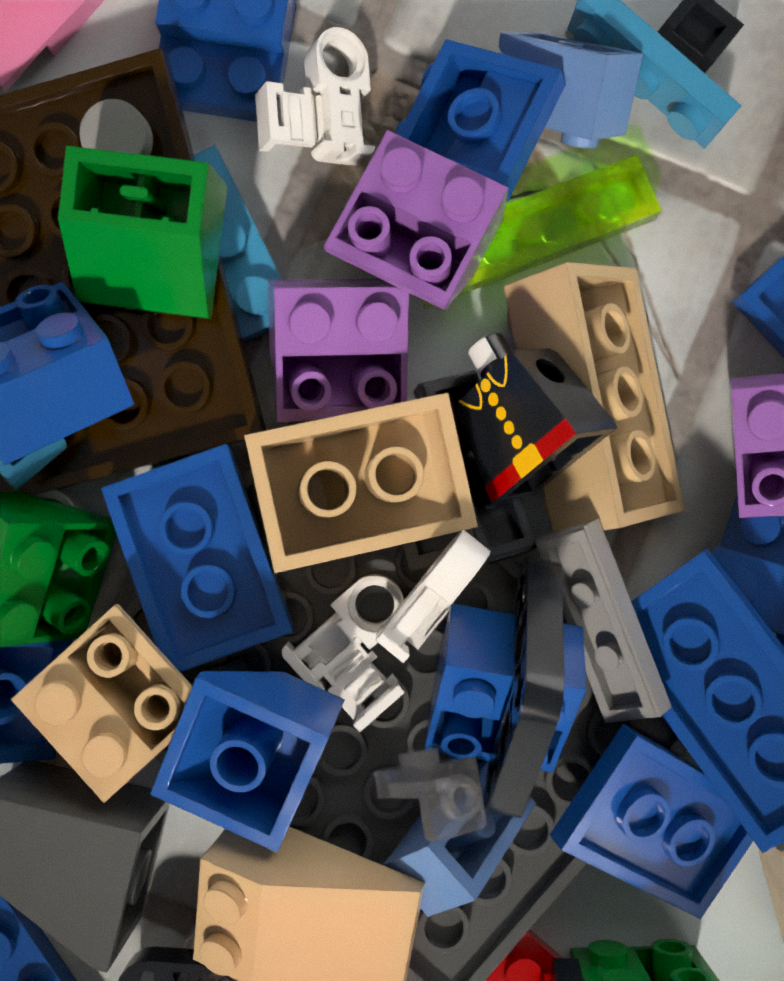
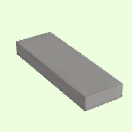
M599 518L547 533L537 538L535 543L541 558L561 563L563 615L567 624L583 627L586 675L605 723L661 717L672 706Z

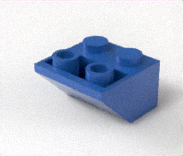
M63 281L52 286L38 285L23 291L16 298V301L0 307V458L4 466L135 405L107 336Z
M451 604L439 653L424 750L445 753L457 759L490 760L513 688L515 615ZM563 623L565 675L563 703L555 733L540 769L541 771L552 773L587 690L583 627Z

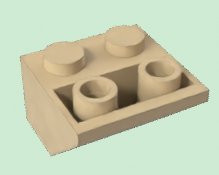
M116 604L11 700L102 802L105 803L171 742L193 686L122 607Z

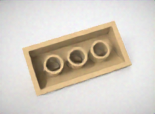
M566 262L504 286L508 306L507 320L514 336L516 350L550 348L557 352L612 417L618 427L543 487L545 493L544 507L550 518L552 532L598 518L603 530H611L685 511L637 268Z

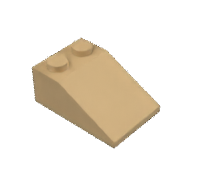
M448 393L244 435L274 573L459 532L462 529L467 530L478 527Z
M292 827L288 828L278 853L225 829L200 858L193 960L205 965L217 975L229 976L237 981H406L425 882Z

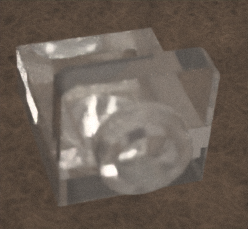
M438 747L421 748L398 753L399 766L374 771L378 799L419 798L426 840L442 841L486 827L487 820L476 757L440 759Z

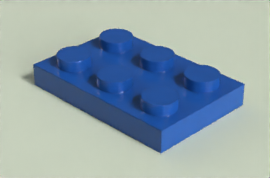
M224 444L101 488L154 643L179 672L289 634L295 630L231 445Z
M625 724L621 726L550 833L551 838L562 851L699 919L703 917L753 843L752 838L701 768Z

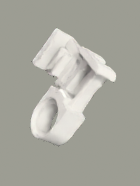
M333 27L325 30L305 55L306 87L300 90V94L283 92L282 83L266 81L255 94L259 151L269 152L275 144L312 148L315 142H319L320 144L311 151V155L316 161L353 166L360 164L374 152L375 146L364 145L360 104V100L371 91L368 55L363 43L354 33L344 28ZM331 48L337 50L345 57L349 66L348 77H339L327 68L323 59V49Z
M462 529L421 577V580L384 626L380 628L376 634L375 641L404 663L410 656L409 647L404 643L408 641L416 649L421 647L450 611L451 604H454L455 599L476 575L491 551Z
M368 574L356 580L331 603L330 606L336 611L296 648L288 641L282 649L283 658L303 681L325 690L327 684L322 677L324 676L332 685L328 688V692L345 699L342 707L354 720L353 726L359 733L405 693L404 685L393 673L386 678L372 663L377 658L374 651L371 650L367 653L360 645L363 642L369 650L378 643L375 641L377 632L404 601L398 584L382 574ZM372 585L386 588L394 599V609L391 615L384 621L376 623L363 619L356 609L357 595L361 590ZM302 660H304L308 664L310 669L307 668V666L303 663ZM387 683L389 687L364 708L362 703Z

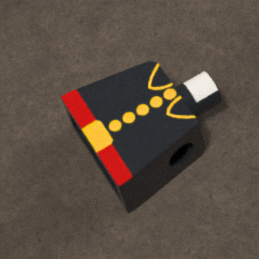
M501 333L488 335L477 341L470 348L468 354L482 379L458 401L457 413L492 503L536 494L618 428L612 417L563 358L554 350L548 348L512 351Z

